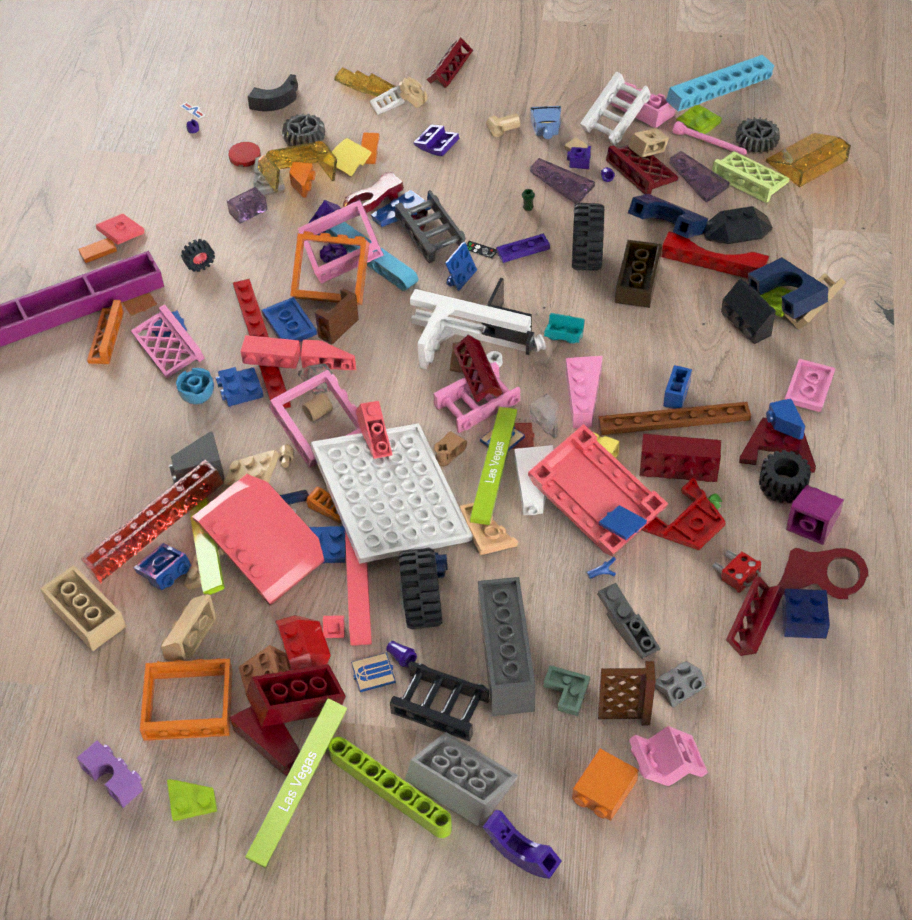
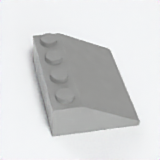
M445 732L411 759L405 781L479 826L490 816L516 781L518 775Z

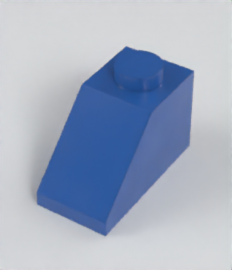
M792 399L770 403L766 417L768 422H771L773 428L794 438L803 439L806 426Z

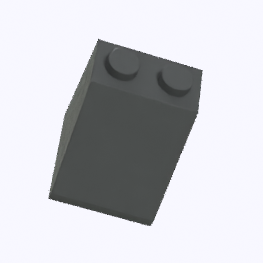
M213 431L208 432L171 456L172 464L169 465L171 476H175L172 477L174 487H179L181 495L186 494L185 489L202 482L206 488L224 484L225 478Z

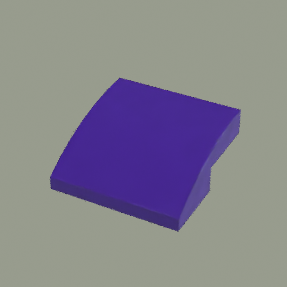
M430 125L413 143L423 151L443 156L460 137L458 133L446 132L444 126Z

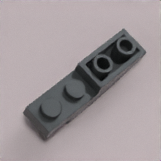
M617 583L598 591L597 595L608 611L606 615L625 642L640 658L643 659L661 649L641 616L635 614Z

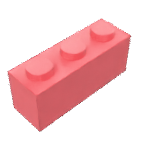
M248 335L245 336L240 351L243 364L296 369L301 354L299 340Z

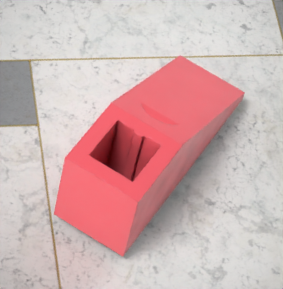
M303 340L300 355L302 368L356 370L354 355L323 341Z
M379 401L361 403L355 411L360 430L373 459L392 456Z

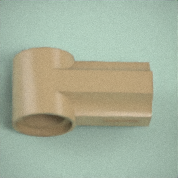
M517 113L501 118L491 116L487 119L486 126L494 137H499L507 130L520 127V120Z

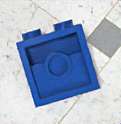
M236 367L218 371L219 376L216 377L218 388L222 387V390H220L222 400L227 401L228 407L264 397L254 367L237 371Z
M163 543L133 568L137 574L147 578L152 586L162 591L172 586L174 580L179 576L186 574L192 565L185 553Z

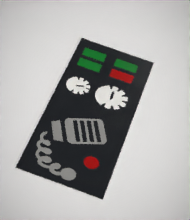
M468 241L466 244L470 252L493 258L496 254V249L472 241Z

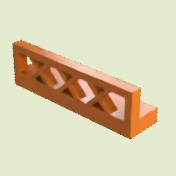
M114 300L111 308H102L88 355V364H110L124 314L121 300ZM99 353L100 358H95L94 355Z

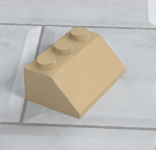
M205 594L193 598L184 607L181 617L173 624L170 634L161 643L165 659L173 662L175 660L190 661L216 620L211 595Z

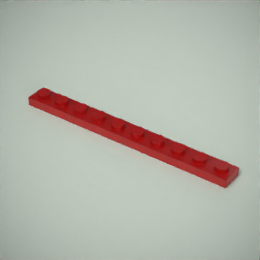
M250 278L233 282L249 336L269 338ZM259 365L269 400L287 392L279 367ZM290 401L283 404L285 409L291 407Z

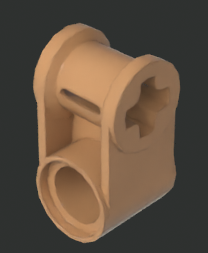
M452 431L448 432L434 445L435 458L439 466L449 465L458 455L462 454L467 447V441Z

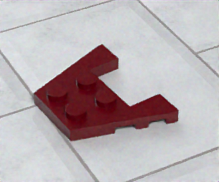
M764 417L759 422L739 459L741 464L756 465L758 450L769 452L787 450L789 453L792 451L796 455L800 454L802 459H806L808 461L807 464L811 467V473H815L816 469L805 433L803 439L794 438L775 430L771 422H768L767 418Z

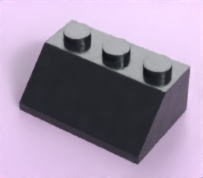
M742 278L739 279L723 298L721 312L747 339L756 344L772 336L776 310Z

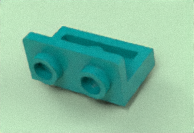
M550 313L544 336L549 337L551 340L561 339L572 344L579 343L583 337L585 319Z

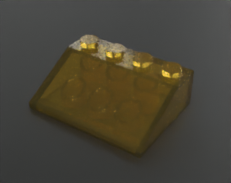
M813 133L770 156L765 162L782 175L790 178L789 180L800 188L847 162L851 145L837 136Z

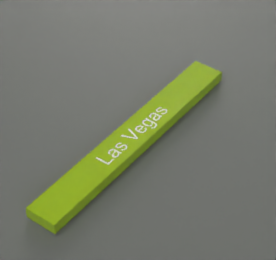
M499 407L470 517L471 523L490 525L517 417V409Z
M327 699L245 856L246 859L264 868L268 865L347 711V707Z

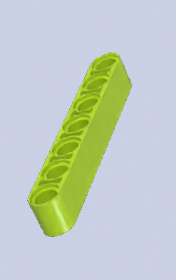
M334 737L331 740L328 749L331 761L434 836L445 838L451 834L452 820L447 810L345 738ZM354 761H359L358 764H352ZM370 773H376L375 776H368ZM387 785H393L392 788H385ZM405 797H410V798H411V799L408 800V801L402 800V799L405 798ZM423 809L429 810L427 813L419 812ZM439 822L447 823L443 826L437 825V823Z

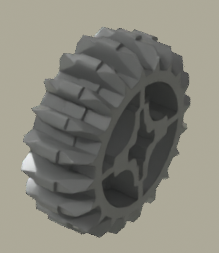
M309 113L307 115L296 114L295 117L291 116L290 119H286V123H283L282 128L284 141L287 145H291L292 148L297 147L298 150L300 148L305 150L308 147L310 149L312 146L316 147L317 143L320 144L324 139L326 132L320 117L311 116Z
M747 118L746 121H742L737 127L736 143L739 144V147L748 150L749 153L751 151L755 152V154L756 152L761 154L763 152L768 153L769 150L777 147L780 140V131L777 124H773V121H767V118Z

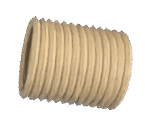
M323 393L302 405L304 414L312 422L333 410L330 399Z

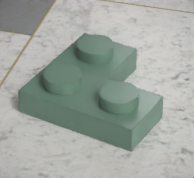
M550 665L543 682V687L562 692L558 711L578 716L591 677Z

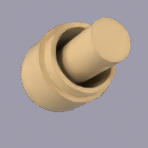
M285 444L280 447L278 458L281 466L287 468L294 458V449L291 445Z

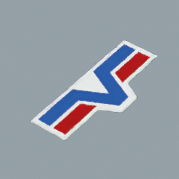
M187 102L180 106L198 119L205 116V114L199 111L200 107L191 106Z

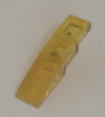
M344 67L339 70L334 79L349 88L376 97L396 87L373 73L367 76L358 70L353 73Z

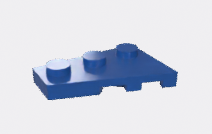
M410 190L371 214L372 220L381 227L398 221L395 217L396 204L402 203L405 208H411L426 200Z

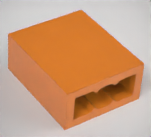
M600 748L574 786L572 799L577 805L594 811L598 817L611 821L637 782L639 769Z

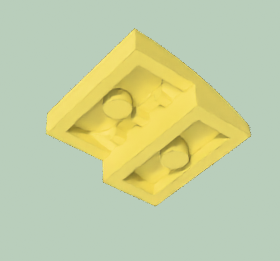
M346 138L334 148L325 161L352 177L359 164L363 166L372 152Z

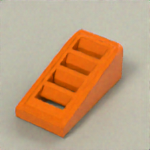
M317 486L307 497L308 508L341 523L339 514H335L337 509L330 493Z

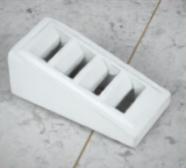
M396 86L370 100V104L376 114L379 115L404 104L405 100L400 96V87Z

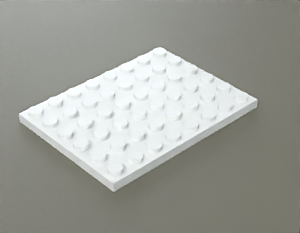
M419 423L386 429L392 456L373 459L362 433L311 442L312 452L359 564L399 556L402 551L428 547L435 549L472 541L473 535Z

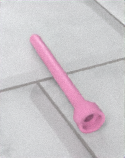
M677 121L674 125V134H686L727 150L735 151L741 155H746L747 150L689 129L680 121Z

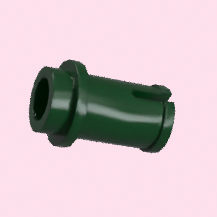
M525 189L522 193L523 209L531 211L534 208L533 199L535 198V193L532 189Z

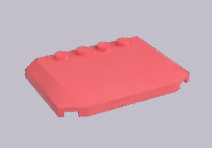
M246 474L193 516V520L214 540L269 605H272L324 562L319 538L267 481Z

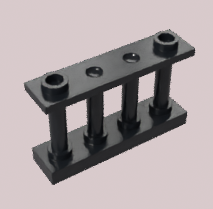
M411 661L409 670L412 679L403 697H392L390 701L391 714L444 733L447 732L452 736L470 742L473 736V724L470 723V720L479 701L489 702V689L482 684H474L431 669L422 663ZM420 680L432 683L422 704L419 705L410 701ZM440 687L452 690L442 711L438 712L430 709ZM459 694H463L472 698L462 718L458 719L450 716Z

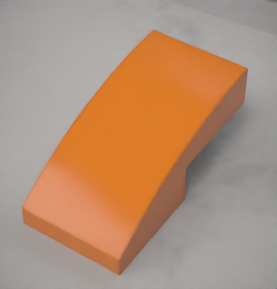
M363 133L361 146L372 152L365 164H376L377 148L380 140L379 133Z

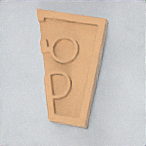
M474 503L459 507L473 535L472 539L480 555L517 546L518 541L514 537L511 538L506 533V529L502 525L499 526L493 520V516L490 525L471 523L470 517Z

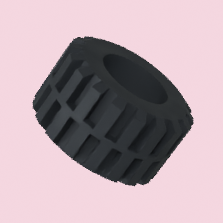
M782 450V452L776 451L774 455L769 454L763 460L759 477L761 491H765L764 495L770 496L773 501L779 500L780 503H783V501L792 503V500L795 501L805 486L809 485L811 467L807 464L808 461L802 459L800 454L796 455L792 451L789 453L787 450ZM779 475H785V476H788V477H790V478H783V477H781V476H779Z

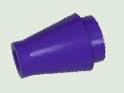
M395 641L389 642L386 647V651L402 667L409 668L410 662L415 663L417 659L414 649Z

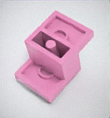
M667 726L649 739L637 735L629 739L632 746L631 752L640 766L639 772L646 779L670 786L689 773L699 777H703L708 773L693 736Z

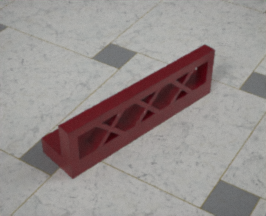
M460 37L450 46L426 80L431 84L437 79L446 88L473 52V49ZM461 46L467 51V53H462ZM455 56H459L460 62H456ZM449 65H453L454 71L449 70ZM441 74H446L447 81L441 76Z
M468 334L453 347V350L472 395L477 402L481 401L489 393L499 397L503 392L483 346L478 339ZM466 345L465 353L461 354L460 350ZM472 358L470 367H467L468 359ZM474 371L478 372L476 380H472ZM483 384L484 389L478 394L479 385Z
M760 576L754 578L726 638V641L740 656L757 654L785 592L781 585L769 587ZM758 587L763 590L761 597L758 594ZM752 601L754 602L755 608L753 613L751 611L750 605ZM745 616L747 619L746 629H744L743 619ZM737 632H739L740 637L739 643L734 639Z

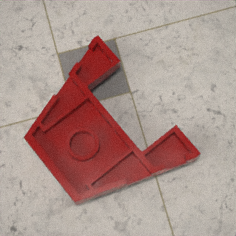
M692 478L681 488V493L694 502L670 525L655 517L642 531L700 550L725 526L724 518L714 504L708 500L703 489H700L696 479Z

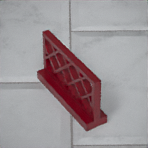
M614 145L608 147L606 161L644 194H651L652 189L678 181V176L654 155L644 157L649 159L647 160L641 157L630 156L639 155L630 149L629 145L620 148Z

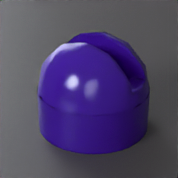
M191 119L186 124L189 133H196L200 129L198 122L194 119Z
M605 167L601 170L600 174L603 181L610 182L614 179L615 173L611 168Z

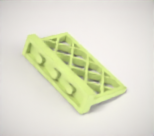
M735 151L722 160L716 159L711 172V176L765 203L770 201L771 195L786 185L790 179Z

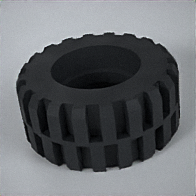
M577 203L574 205L572 268L575 270L598 271L602 268L605 212L604 205Z
M431 548L402 551L399 554V565L407 628L413 630L438 627L443 621L435 552Z

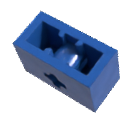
M673 366L665 390L663 407L672 409L683 408L691 383L692 369Z

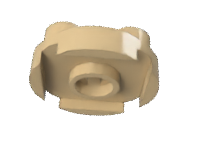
M408 77L400 82V96L403 100L409 101L415 108H419L427 101V93L421 90L422 85L417 80Z

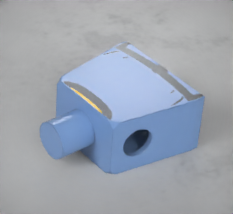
M561 106L531 107V124L535 135L543 136L545 139H551L553 135H558L561 122Z

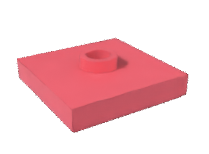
M120 214L96 224V230L117 245L144 234V228L125 214Z

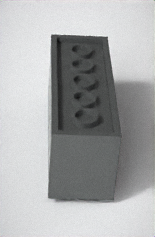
M512 577L478 581L479 616L492 716L535 712V678L520 578Z

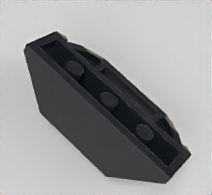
M754 206L718 212L707 222L703 233L707 241L713 240L718 243L734 244L762 239L773 227L767 215Z

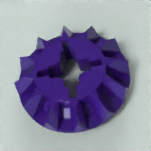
M329 243L328 246L324 245L320 250V258L325 263H329L347 254V250L342 244Z

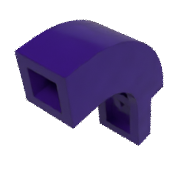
M495 810L483 826V829L492 838L490 843L510 862L530 874L550 879L562 862L550 845L538 844L523 836L501 810Z

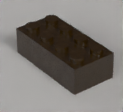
M627 240L616 285L615 303L650 308L661 260L662 244Z

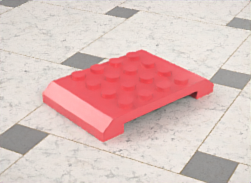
M584 424L528 472L532 483L589 539L610 556L618 552L637 533H634L625 540L600 526L599 521L607 516L608 512L621 505L646 519L647 523L639 529L640 532L668 505L654 490L651 492L610 454L597 441V436Z

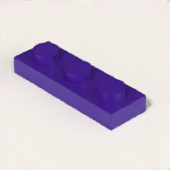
M543 233L496 247V253L502 263L549 250L550 243Z

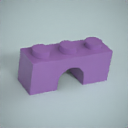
M96 741L77 757L79 765L94 781L104 774H113L112 778L105 783L108 794L124 808L143 791L141 785L142 778L136 771L133 770L131 772L128 770V766L122 758L119 757L117 759L113 756L114 753L108 745L105 744L103 746Z

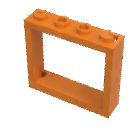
M303 231V234L298 233L290 296L295 299L339 303L341 301V294L299 290L304 241L360 246L355 294L357 305H362L370 244L365 240V237L355 236V239L341 234H338L337 237H332L328 233H320V235H314L313 232Z
M230 658L145 663L140 732L143 741L230 736L233 675ZM224 675L222 718L152 722L155 679Z

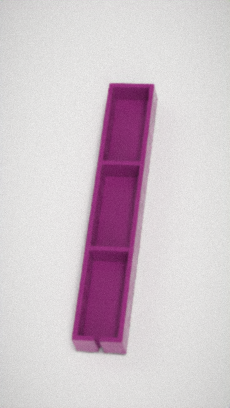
M148 250L0 304V347L100 311L102 308H108L112 306L114 300L124 302L164 287L161 271Z

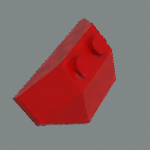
M297 615L275 621L291 670L327 665L331 654L320 621Z

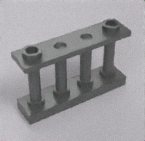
M431 190L427 193V201L411 208H405L402 203L395 205V217L428 263L435 261L437 250L455 242L458 246L465 242L464 232L459 230L440 204L439 198ZM430 206L435 212L419 220H413L411 217L412 214ZM438 218L443 224L427 232H422L419 228ZM447 230L452 236L436 244H431L428 241V238Z

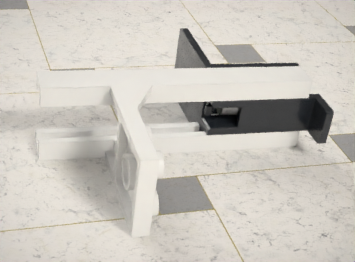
M504 278L499 279L486 306L415 289L410 298V305L434 311L431 313L416 309L415 315L411 317L412 324L425 327L418 341L419 368L427 369L429 363L433 362L434 353L439 349L440 343L455 334L464 337L469 334L478 340L525 351L526 355H530L534 346L532 314L502 307L504 304ZM448 315L479 321L482 325L448 317Z

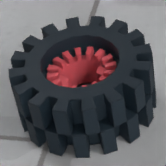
M196 239L193 240V243L189 242V246L185 245V250L181 252L183 262L193 272L196 270L200 272L201 269L206 270L205 267L209 268V263L213 264V259H215V252L206 240L202 241V239H198V242Z

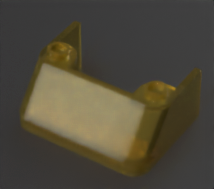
M322 141L273 149L258 159V169L275 193L278 192L280 170L291 168L293 162H318L331 181H335L337 158Z

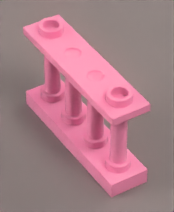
M496 362L490 365L503 395L494 398L490 393L487 394L484 398L488 403L480 407L468 395L472 392L465 377L433 393L434 406L438 410L447 407L457 418L456 428L458 433L468 430L481 421L497 414L499 407L508 408L520 401V388L516 387L509 390L499 379V365ZM477 371L473 373L472 380H476ZM483 384L479 385V393L484 389ZM463 399L472 411L463 415L453 402Z

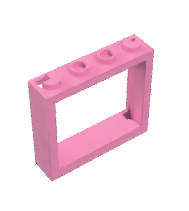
M360 200L298 228L300 234H303V231H309L317 235L361 215L372 242L369 244L367 263L384 255ZM304 241L313 270L321 284L358 267L360 248L319 267L310 242Z
M329 370L270 400L269 409L309 468L316 465L317 461L310 445L283 407V404L325 382L357 428L346 436L362 433L355 411L357 407L350 403L346 391L340 388L337 378L334 374L331 375Z

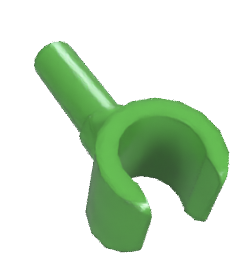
M715 493L710 495L708 500L714 504L716 509L721 508L719 502H722L720 496Z

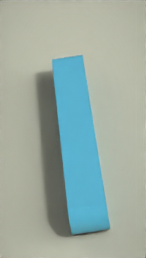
M346 222L326 230V233L331 234L332 237H337L338 234L347 235L348 238L355 239V236L365 237ZM365 237V240H367L369 243H372L370 239ZM342 244L349 253L360 248V246ZM381 248L383 256L367 263L368 267L402 291H406L419 281L418 275L414 270L383 248Z

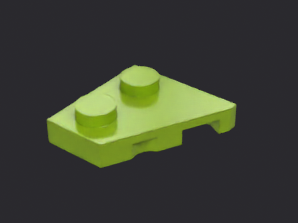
M173 779L167 780L173 821L217 812L215 792L212 787Z

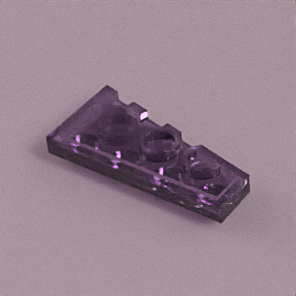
M683 151L670 157L669 163L706 203L729 188L730 182Z
M538 158L530 166L532 174L574 204L580 203L595 187V181L541 158Z

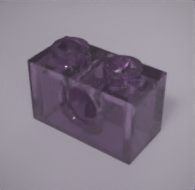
M256 187L227 201L229 214L239 224L268 210L266 197Z

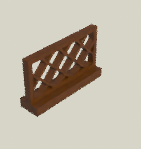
M645 661V668H601L598 719H641L642 726H650L656 683L654 661Z

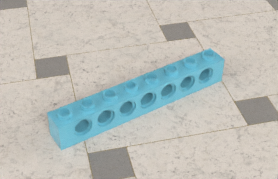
M760 55L669 88L666 101L674 109L681 111L767 80L772 76L775 65L765 56Z

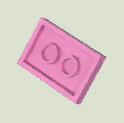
M799 359L785 400L791 398L795 406L821 412L835 373V368Z

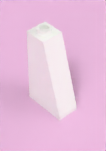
M553 445L515 449V466L523 515L543 514L546 496L532 483L528 472L553 451Z

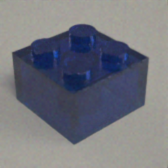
M785 589L782 599L784 637L826 639L830 627L827 590Z

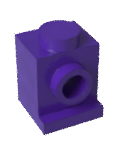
M588 146V148L571 147V151H567V161H570L569 168L589 169L591 146Z

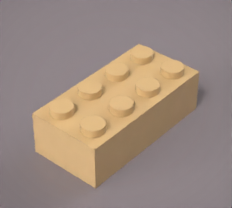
M75 565L40 588L45 602L92 651L126 628L122 613Z

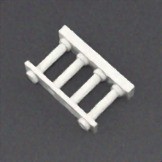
M615 72L580 123L583 130L587 133H590L595 128L608 135L611 144L614 146L622 140L623 134L643 105L649 101L651 95L647 86H644L639 91L624 84L623 76L618 72ZM622 89L636 96L632 105L615 97L619 90ZM613 102L627 109L623 118L606 110L610 103ZM604 115L618 123L614 131L597 123L601 116Z

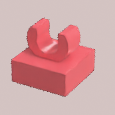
M323 616V633L325 638L345 637L344 616Z

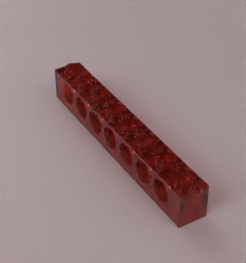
M204 460L82 557L81 560L88 571L100 583L224 484L217 469L207 460Z

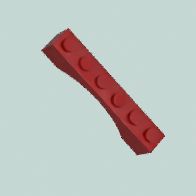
M669 231L662 245L661 257L748 279V273L767 265L770 256L756 252L735 255L715 253L696 245L689 238Z

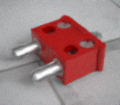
M727 550L725 556L732 561L726 567L717 562L713 564V569L721 573V580L735 588L738 593L742 592L747 586H751L755 577H761V561L755 560L742 551L736 555L732 551Z

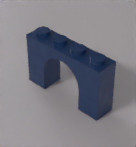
M651 194L633 197L628 210V214L642 220L658 218L675 224L673 233L685 238L702 235L708 221L707 217Z
M783 257L748 273V284L759 295L781 286L798 288L782 296V312L793 319L828 302V287Z

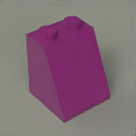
M806 485L791 505L786 530L824 545L841 513L844 499Z

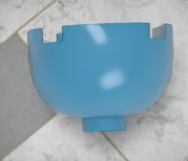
M192 368V371L187 373L184 371L178 376L176 381L180 397L189 404L197 405L206 402L214 391L213 378L210 372L203 368Z

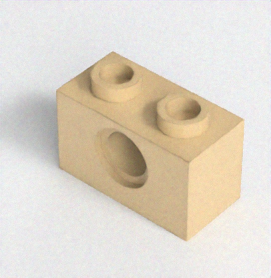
M657 128L636 132L631 137L629 148L640 157L665 151L669 137Z

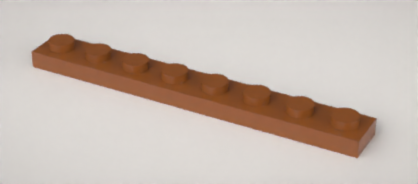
M748 402L598 416L601 435L751 420Z

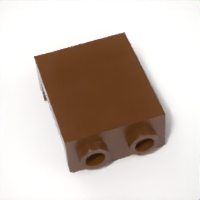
M345 288L340 290L341 301L328 313L320 308L315 312L318 338L331 345L359 320L356 294Z

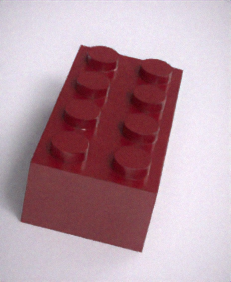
M643 434L639 476L688 481L695 478L696 481L717 482L721 460V440Z
M329 664L253 676L246 691V696L261 727L318 717L327 699L343 705L346 698Z

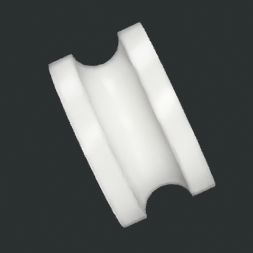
M541 334L537 335V337L534 336L533 349L535 352H539V349H546L545 341Z
M491 351L486 355L490 364L496 362L499 367L502 366L503 361L500 352Z

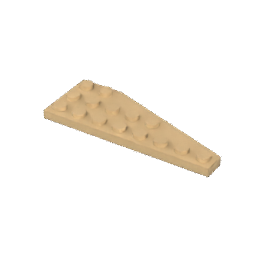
M276 450L233 461L229 466V471L224 479L219 495L246 474L269 483L280 454ZM217 545L219 556L224 555L225 553ZM197 554L194 556L184 584L189 590L202 587Z

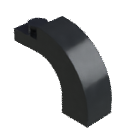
M290 74L286 81L275 89L265 90L254 87L247 96L249 109L266 112L275 111L293 103L297 98L296 91L298 89L296 75Z

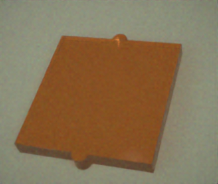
M150 293L121 302L131 316L142 311L145 312L146 309L157 305Z

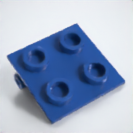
M465 242L445 262L451 275L447 278L446 283L448 286H456L458 291L477 271Z

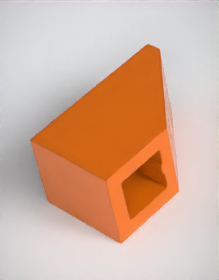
M293 162L289 172L291 185L303 198H306L308 191H311L312 180H315L316 172L313 170L312 163Z

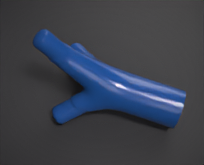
M612 557L601 566L587 571L588 578L592 579L602 574L615 576L616 573L609 570V566L616 558Z

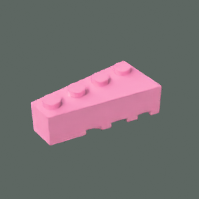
M627 82L624 83L636 89V85ZM622 89L615 96L631 105L636 99V96ZM660 93L658 96L651 94L649 101L643 105L635 118L647 123L651 127L657 128L675 116L676 109L666 101L665 95ZM613 102L610 103L613 107H616L624 111L625 113L627 112V109Z
M603 356L566 358L565 373L573 429L580 428L583 424L587 428L592 427Z

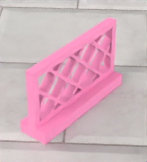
M164 304L159 307L161 312L140 324L131 332L163 375L168 378L193 361L197 360L200 362L205 358L198 345ZM161 319L163 321L161 326H154V323ZM148 330L146 336L138 335L141 331ZM152 331H159L158 337H152ZM164 331L171 332L170 338L162 337ZM156 341L155 347H147L148 342ZM160 342H168L167 348H159ZM173 342L180 343L178 349L171 348ZM157 352H165L164 358H156ZM169 353H177L176 358L168 359ZM181 353L190 355L185 360H180ZM166 363L174 364L171 369L165 370Z

